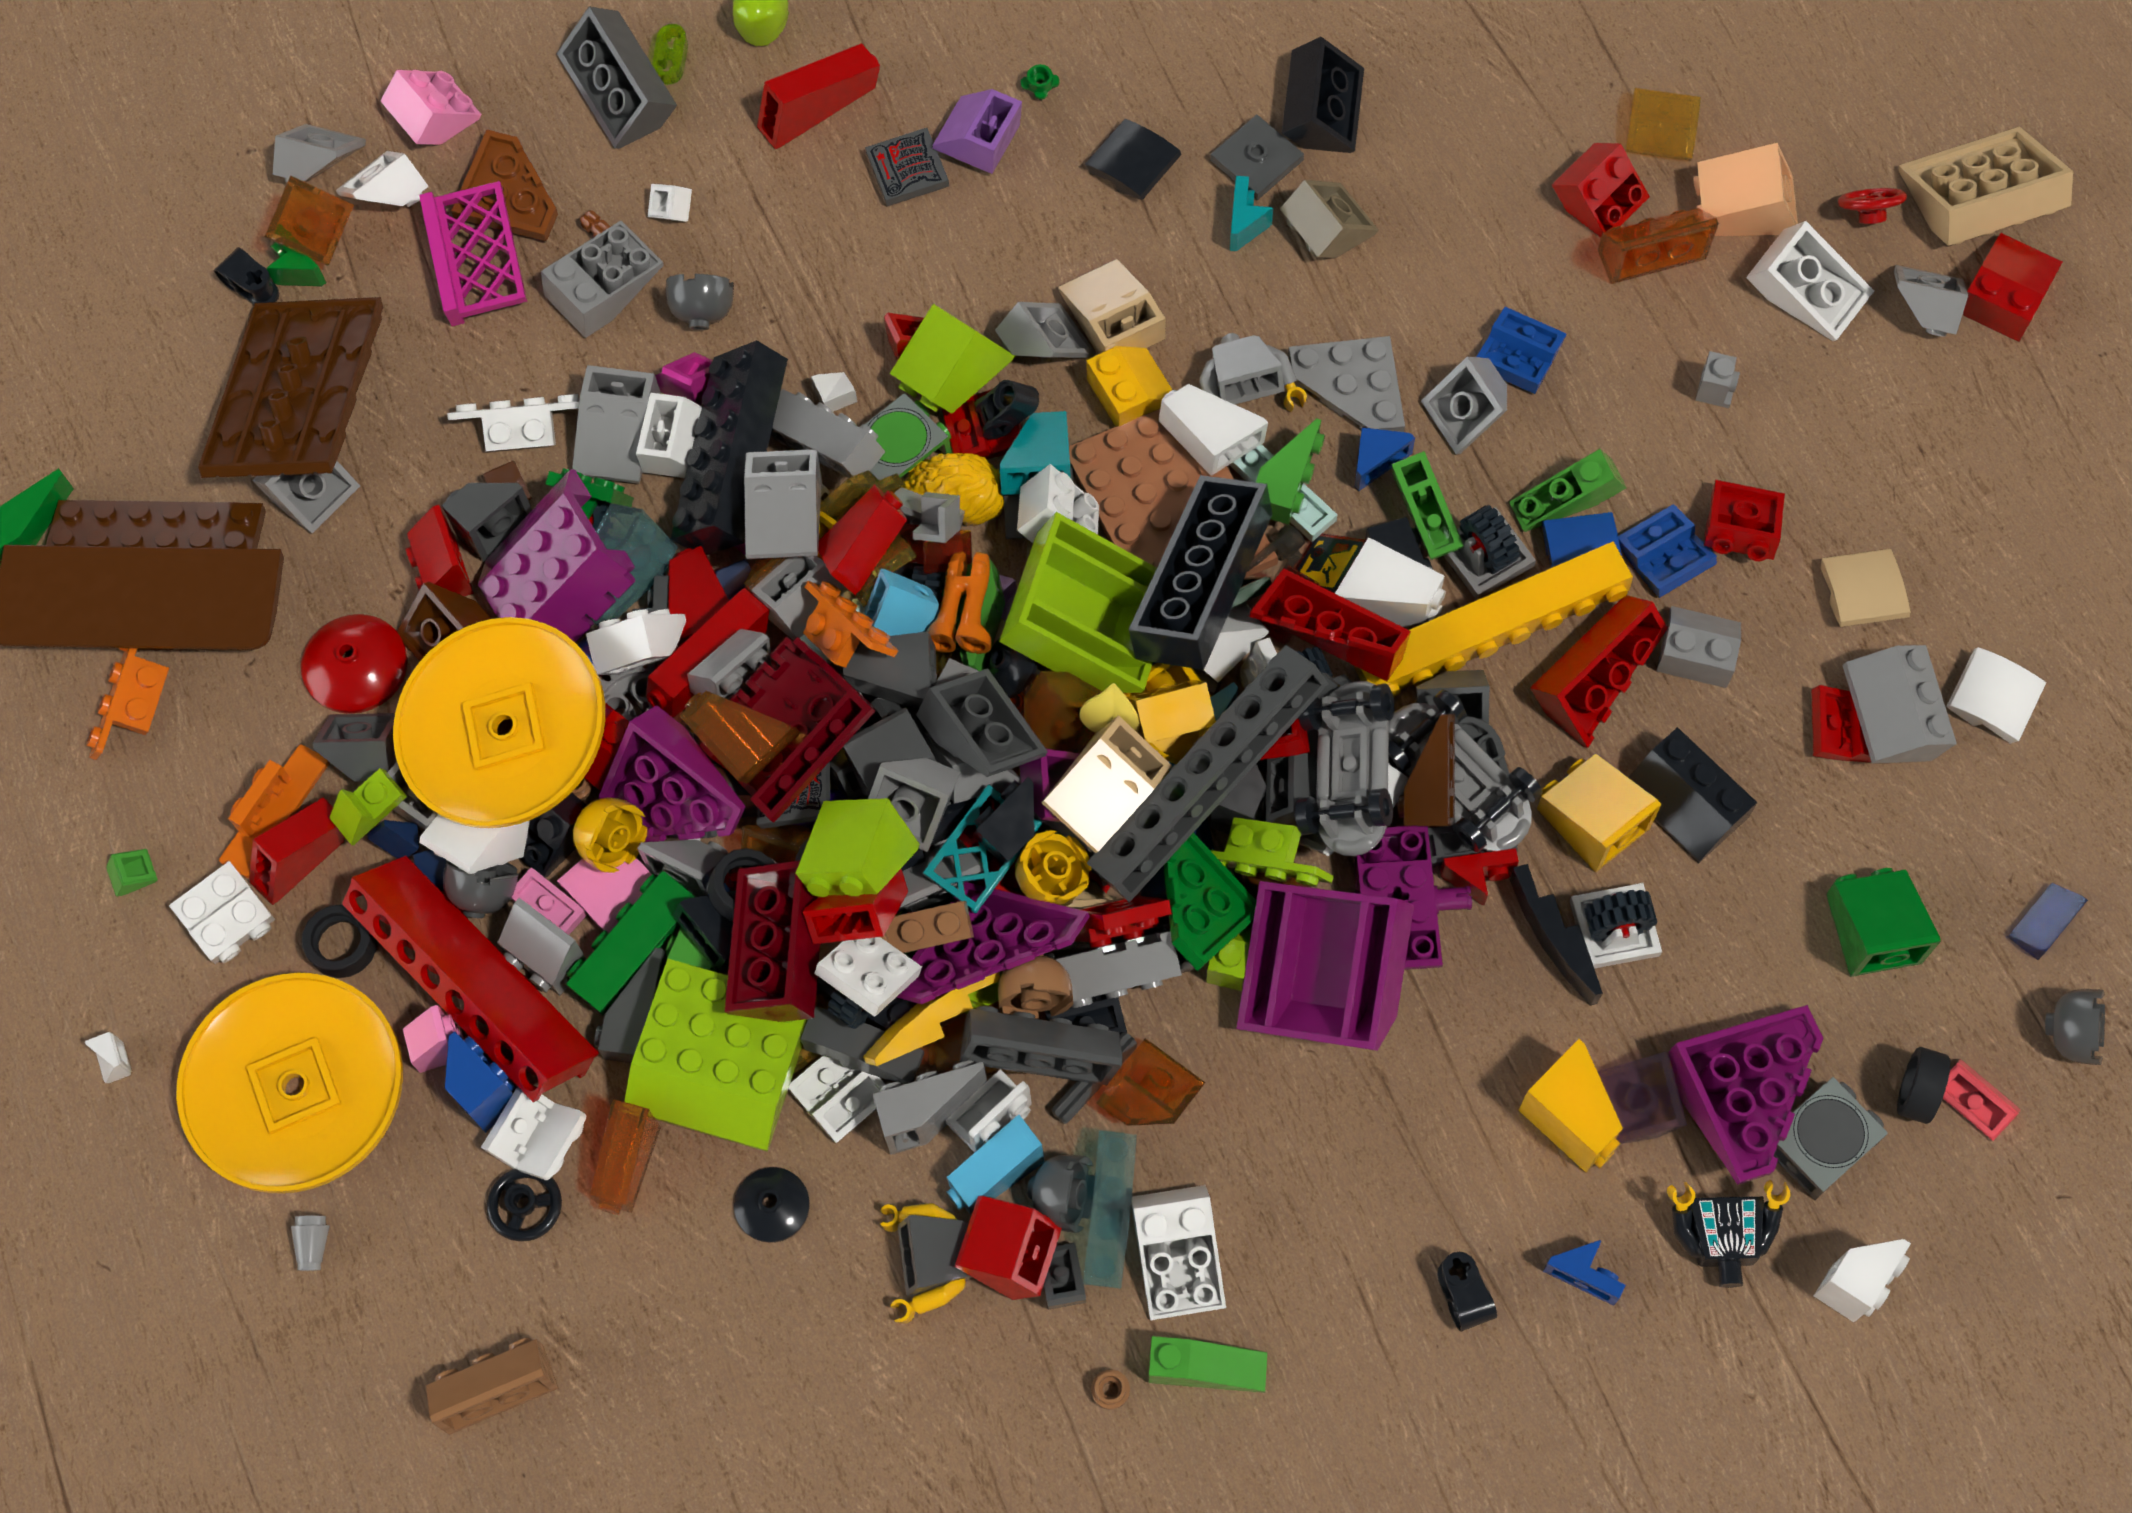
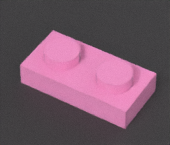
M532 867L517 882L511 899L513 902H516L518 898H521L568 935L588 915L580 905Z

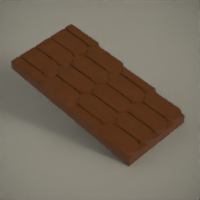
M381 297L254 304L198 466L201 478L249 475L268 476L281 475L282 473L284 475L314 474V472H317V474L332 473L346 438L345 430L357 401V390L372 354L371 346L382 321L383 304Z

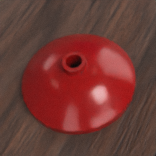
M346 615L328 622L311 637L302 655L301 675L310 695L323 707L339 713H362L382 705L398 690L407 670V651L398 632L386 621L371 615ZM349 650L353 651V654L350 657H343L345 652Z

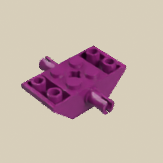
M1428 826L1387 827L1383 838L1376 847L1365 854L1354 856L1355 893L1397 898L1414 904L1404 970L1440 968L1443 966L1437 915L1439 911L1471 910L1472 896H1469L1471 894L1470 886L1437 889V886L1434 885Z

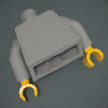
M1235 333L1225 335L1221 343L1212 348L1213 359L1206 362L1200 376L1201 390L1235 405L1284 392L1285 386L1287 394L1284 399V407L1286 410L1292 412L1294 409V404L1290 397L1298 398L1301 406H1304L1307 398L1304 389L1296 387L1294 383L1297 381L1288 356L1283 351L1266 345L1259 336L1253 335L1240 339Z

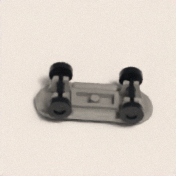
M1355 681L1339 687L1329 696L1322 697V707L1318 697H1316L1298 717L1305 731L1318 730L1317 802L1313 797H1303L1297 800L1295 806L1297 827L1303 835L1319 832L1323 842L1329 848L1344 856L1362 855L1376 847L1393 819V804L1388 792L1389 721L1392 720L1394 715L1393 694L1386 683L1376 685L1368 681Z
M1444 689L1433 697L1436 706L1427 703H1413L1403 706L1394 712L1392 720L1389 721L1388 764L1402 774L1405 773L1409 778L1440 715L1455 714V824L1453 829L1461 841L1477 853L1482 849L1491 852L1512 849L1520 844L1528 834L1531 825L1532 811L1529 801L1534 802L1543 794L1540 785L1534 777L1521 767H1517L1508 776L1458 725L1467 716L1466 711L1461 703Z

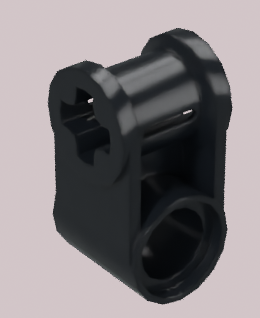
M237 247L214 269V273L222 283L253 305L255 303L277 302L279 299V289L270 280V274L267 269L256 262L240 247Z
M1003 380L985 396L977 399L974 403V409L981 416L984 425L982 428L984 438L998 439L1009 434L1015 426L1036 411L1039 405V393L1033 386L1011 380Z
M1460 1251L1448 1255L1438 1267L1437 1278L1457 1329L1462 1332L1496 1319L1497 1310L1493 1298L1482 1280L1474 1259L1467 1253ZM1453 1264L1456 1269L1463 1268L1465 1271L1461 1278L1458 1275L1451 1276L1449 1274Z

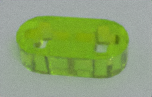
M667 24L658 31L652 60L654 69L666 85L677 83L682 78L685 68L688 40L683 27L677 24ZM676 37L677 39L673 42V48H669L668 42H671L672 38ZM668 60H671L673 66L669 68V71H663V69L667 68Z

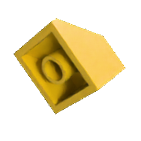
M1115 346L1086 360L1087 381L1115 427H1120L1138 417L1160 409L1162 399L1167 393L1172 391L1171 386L1147 348Z

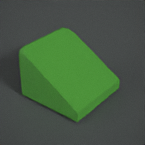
M147 849L111 854L107 863V872L116 897L134 892L158 880Z

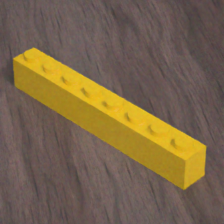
M1614 541L1409 629L1411 633L1403 660L1387 682L1356 666L1354 668L1361 681H1368L1376 685L1388 684L1393 698L1401 693L1402 689L1411 685L1416 687L1444 671H1457L1465 666L1467 661L1478 656L1480 659L1487 658L1496 653L1499 647L1510 642L1513 645L1519 644L1527 640L1531 633L1540 629L1545 631L1554 629L1563 622V619L1575 614L1578 617L1586 615L1602 602L1607 600L1609 602H1616L1622 599L1630 591L1633 576Z

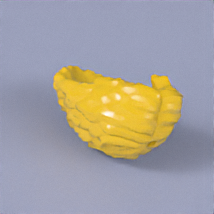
M941 453L935 455L931 459L919 462L917 466L908 472L909 477H906L905 481L900 483L902 488L921 495L925 492L959 495L960 509L965 511L963 524L967 527L970 525L977 526L999 517L1004 510L1000 471L994 468L985 457H980L977 454Z

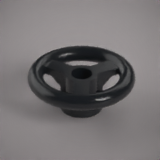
M517 1169L510 1170L502 1175L492 1186L487 1198V1215L492 1227L501 1236L518 1242L531 1241L546 1234L557 1222L562 1207L561 1192L558 1184L552 1177L549 1180H544ZM523 1178L537 1180L546 1187L549 1193L536 1195L528 1185L516 1184L514 1181ZM504 1189L507 1191L504 1197L505 1206L513 1214L508 1226L503 1222L498 1212V1201ZM527 1197V1205L523 1208H518V1201L521 1198ZM550 1206L546 1218L539 1225L532 1229L520 1230L525 1217L530 1215L535 1208Z

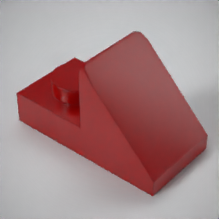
M1514 848L1443 858L1440 869L1441 877L1456 888L1470 886L1471 894L1469 896H1472V899L1479 904L1485 905L1488 897L1485 878H1489L1490 881H1501L1511 877L1513 868L1517 867L1519 863L1517 850Z

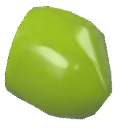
M733 0L734 26L746 42L754 46L769 45L778 38L786 26L789 15L788 0Z

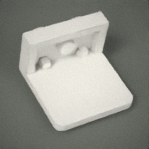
M1000 1069L946 1119V1124L975 1153L1016 1116L1020 1114L1023 1120L1028 1116L1031 1111L1029 1106L1032 1104L1030 1088L1024 1081L1016 1085Z
M517 1086L481 1148L513 1169L549 1180L562 1167L564 1156L572 1142L581 1135L587 1116L580 1110L554 1103L542 1094L539 1100L533 1103Z

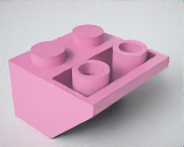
M396 70L380 100L416 144L441 145L478 121L482 115L472 104L471 98L465 95L454 83L453 77L444 71Z

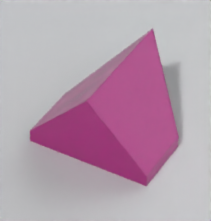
M694 352L663 366L662 372L655 375L660 392L666 395L685 397L701 405L702 396L707 388L710 376L709 367L713 360Z

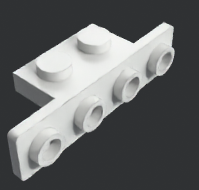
M578 394L558 396V402L545 403L544 397L524 399V405L511 406L510 400L489 402V409L478 410L476 403L455 405L456 412L447 413L448 420L482 417L486 451L556 445L552 411L579 408Z

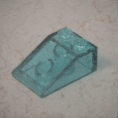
M610 504L596 530L606 549L626 551L635 566L629 572L635 578L634 584L620 598L614 596L616 602L598 621L592 619L598 627L600 622L618 619L654 585V576L664 575L669 565V560L673 558L678 548L643 509Z

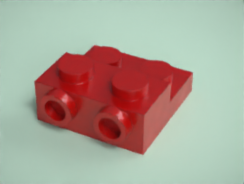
M1715 479L1710 512L1706 522L1704 546L1712 547L1719 554H1728L1731 551L1747 554L1753 561L1774 560L1781 540L1785 493Z
M1135 896L1130 902L1126 899H1119L1078 909L1087 911L1090 917L1075 940L1089 942L1090 947H1101L1112 944L1111 938L1121 935L1123 939L1142 937L1145 935L1144 930L1157 927L1159 923L1158 917L1172 914L1169 899Z

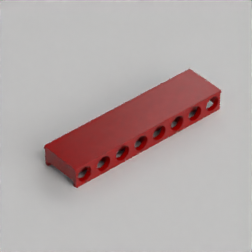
M407 856L351 878V884L342 905L447 1014H451L453 1020L533 1103L539 1100L542 1093L575 1076L582 1078L586 1075L599 1052L513 964L506 960L505 956ZM365 896L367 910L359 907L356 901L357 897ZM379 920L391 926V935L383 932ZM407 946L415 950V960L407 957L404 947ZM428 969L439 975V985L434 984L429 979ZM453 996L463 1000L464 1010H460L454 1005L452 1001ZM476 1019L488 1025V1035H484L479 1031ZM504 1046L513 1051V1061H509L503 1056L501 1047ZM526 1071L538 1077V1087L528 1082Z

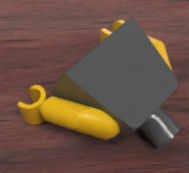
M933 1203L904 1206L901 1211H898L895 1206L887 1204L880 1210L884 1215L895 1214L891 1222H882L880 1225L888 1232L898 1230L906 1296H913L911 1302L896 1299L890 1306V1308H897L901 1305L906 1306V1315L903 1318L894 1320L901 1324L909 1323L914 1318L915 1312L923 1314L946 1305L964 1290L966 1281L971 1278L970 1275L954 1267L968 1223L963 1220H957L952 1213Z

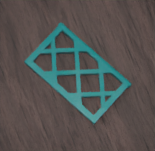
M989 784L922 873L957 900L966 901L967 907L975 914L1022 850L1021 848L1005 866L1002 865L999 871L989 872L986 855L988 850L979 841V846L957 848V838L966 826L976 825L974 821L980 816L979 809L989 796L999 802L1000 805L1005 801L1000 797L1001 793ZM1035 818L1034 834L1042 824L1040 820ZM980 852L983 873L962 876L959 855ZM953 856L956 877L943 879L934 870L943 857ZM984 879L985 890L977 901L974 902L965 895L963 882ZM957 883L958 889L951 884Z

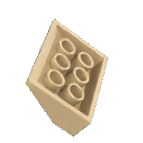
M2021 127L1899 165L1898 170L1931 231L1948 246L1960 244L1965 240L1981 235L1991 234L2008 226L2022 224L2027 220L2042 215L2053 214L2058 210L2070 207L2072 201L2073 170Z

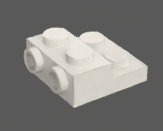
M230 861L169 905L187 928L189 934L214 964L220 960L222 963H226L241 952L240 945L250 938L255 941L264 936L272 928L269 924L275 920Z

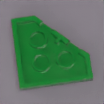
M1193 832L1163 866L1167 899L1170 901L1172 913L1169 915L1171 942L1198 971L1253 922L1257 900Z

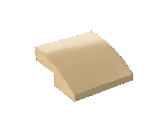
M1891 549L1822 558L1820 569L1831 592L1829 603L1840 627L1910 617L1911 611L1906 589Z

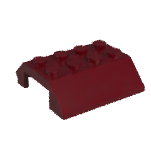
M786 637L770 654L780 665L776 670L764 661L745 682L755 692L752 697L740 688L722 707L721 711L730 719L727 725L715 715L698 734L703 739L699 747L712 760L725 768L752 796L750 800L773 823L875 712L874 707L847 680L799 637L794 641Z

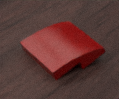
M991 390L978 395L974 394L952 414L942 408L946 427L951 434L950 442L953 453L977 454L986 459L1006 455L1022 429L1021 422L1004 437L998 439L984 438L982 433L984 425L980 414L976 413L974 409V403Z
M1818 685L1811 689L1813 756L1842 761L1871 762L1851 692Z

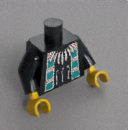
M1772 1180L1767 1181L1764 1185V1191L1769 1201L1765 1203L1763 1196L1695 1198V1192L1687 1182L1684 1183L1686 1188L1684 1195L1677 1197L1676 1188L1670 1185L1667 1188V1194L1675 1203L1672 1207L1675 1237L1687 1253L1697 1259L1699 1266L1718 1267L1720 1287L1734 1288L1743 1286L1741 1266L1754 1265L1760 1256L1767 1254L1779 1231L1783 1213L1782 1205L1791 1196L1787 1183L1784 1182V1189L1781 1194L1773 1195L1771 1194L1773 1182Z

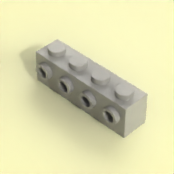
M784 389L781 390L771 436L776 441L794 450L817 449L820 464L860 484L885 453V450L876 441L878 435L865 424H861L858 427L843 413L836 416L823 403L819 402L817 406L814 405L801 392H797L794 395Z

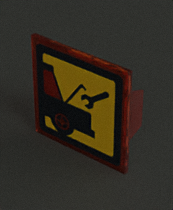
M1322 533L1313 542H1310L1293 573L1335 593L1367 539Z

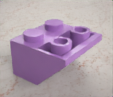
M993 89L961 96L933 143L932 149L992 174L1020 126L1022 101Z

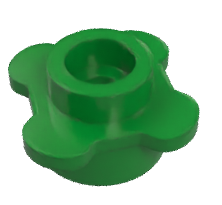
M1041 64L1032 66L1027 72V77L1021 79V87L1024 90L1033 92L1035 98L1039 100L1047 98L1048 92L1060 84L1059 77L1053 75L1052 70L1048 66Z

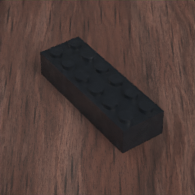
M757 340L714 357L710 364V376L707 388L702 396L703 405L699 420L695 425L693 447L687 458L686 476L680 487V501L677 512L672 520L673 530L670 540L687 549H695L702 546L706 555L745 543L744 476L746 453L767 452L788 359Z
M1200 475L1129 627L1135 659L1200 670L1205 669L1273 513L1267 484Z

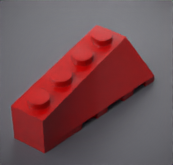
M1285 568L1279 573L1249 614V617L1266 621L1386 682L1403 660L1411 633L1410 630Z
M1626 595L1545 672L1530 689L1545 714L1579 744L1589 748L1595 739L1592 733L1600 722L1605 723L1613 712L1610 706L1620 692L1625 693L1632 683L1630 681L1632 673L1638 665H1644L1668 627L1652 601Z

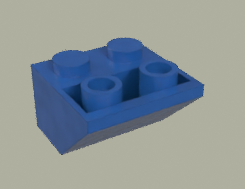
M454 1031L448 1039L445 1089L486 1133L495 1125L513 1095L512 1091L516 1086L505 1072L487 1057L481 1047L470 1036L463 1040Z

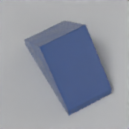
M1362 427L1354 487L1358 491L1362 490L1392 469L1393 463L1409 457L1413 453L1415 437L1407 432Z

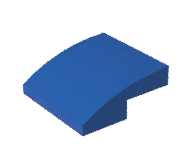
M1504 307L1492 326L1488 339L1476 357L1489 358L1503 380L1536 394L1567 334L1508 307Z
M1674 504L1618 536L1622 552L1658 598L1717 564V555L1709 547L1704 546V542L1695 534V524Z
M1612 512L1542 521L1546 556H1549L1550 568L1614 541L1621 554Z

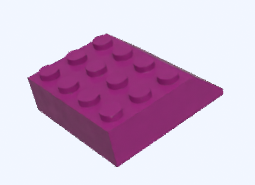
M1260 881L1236 1029L1378 1051L1398 1014L1414 904L1397 898Z

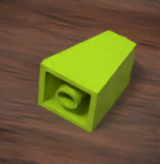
M933 304L890 374L901 381L898 387L914 398L918 393L921 394L922 397L919 402L937 412L939 407L952 414L1011 363L1015 355Z
M888 798L823 801L796 875L812 896L878 894L916 853L920 844Z

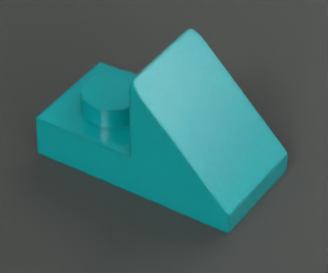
M1236 176L1230 251H1238L1272 225L1273 208L1254 206L1255 190H1248L1249 176Z

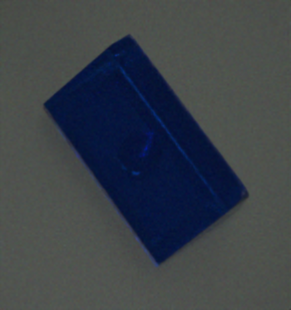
M2051 883L2009 934L2008 938L2039 960L2088 900L2080 894Z

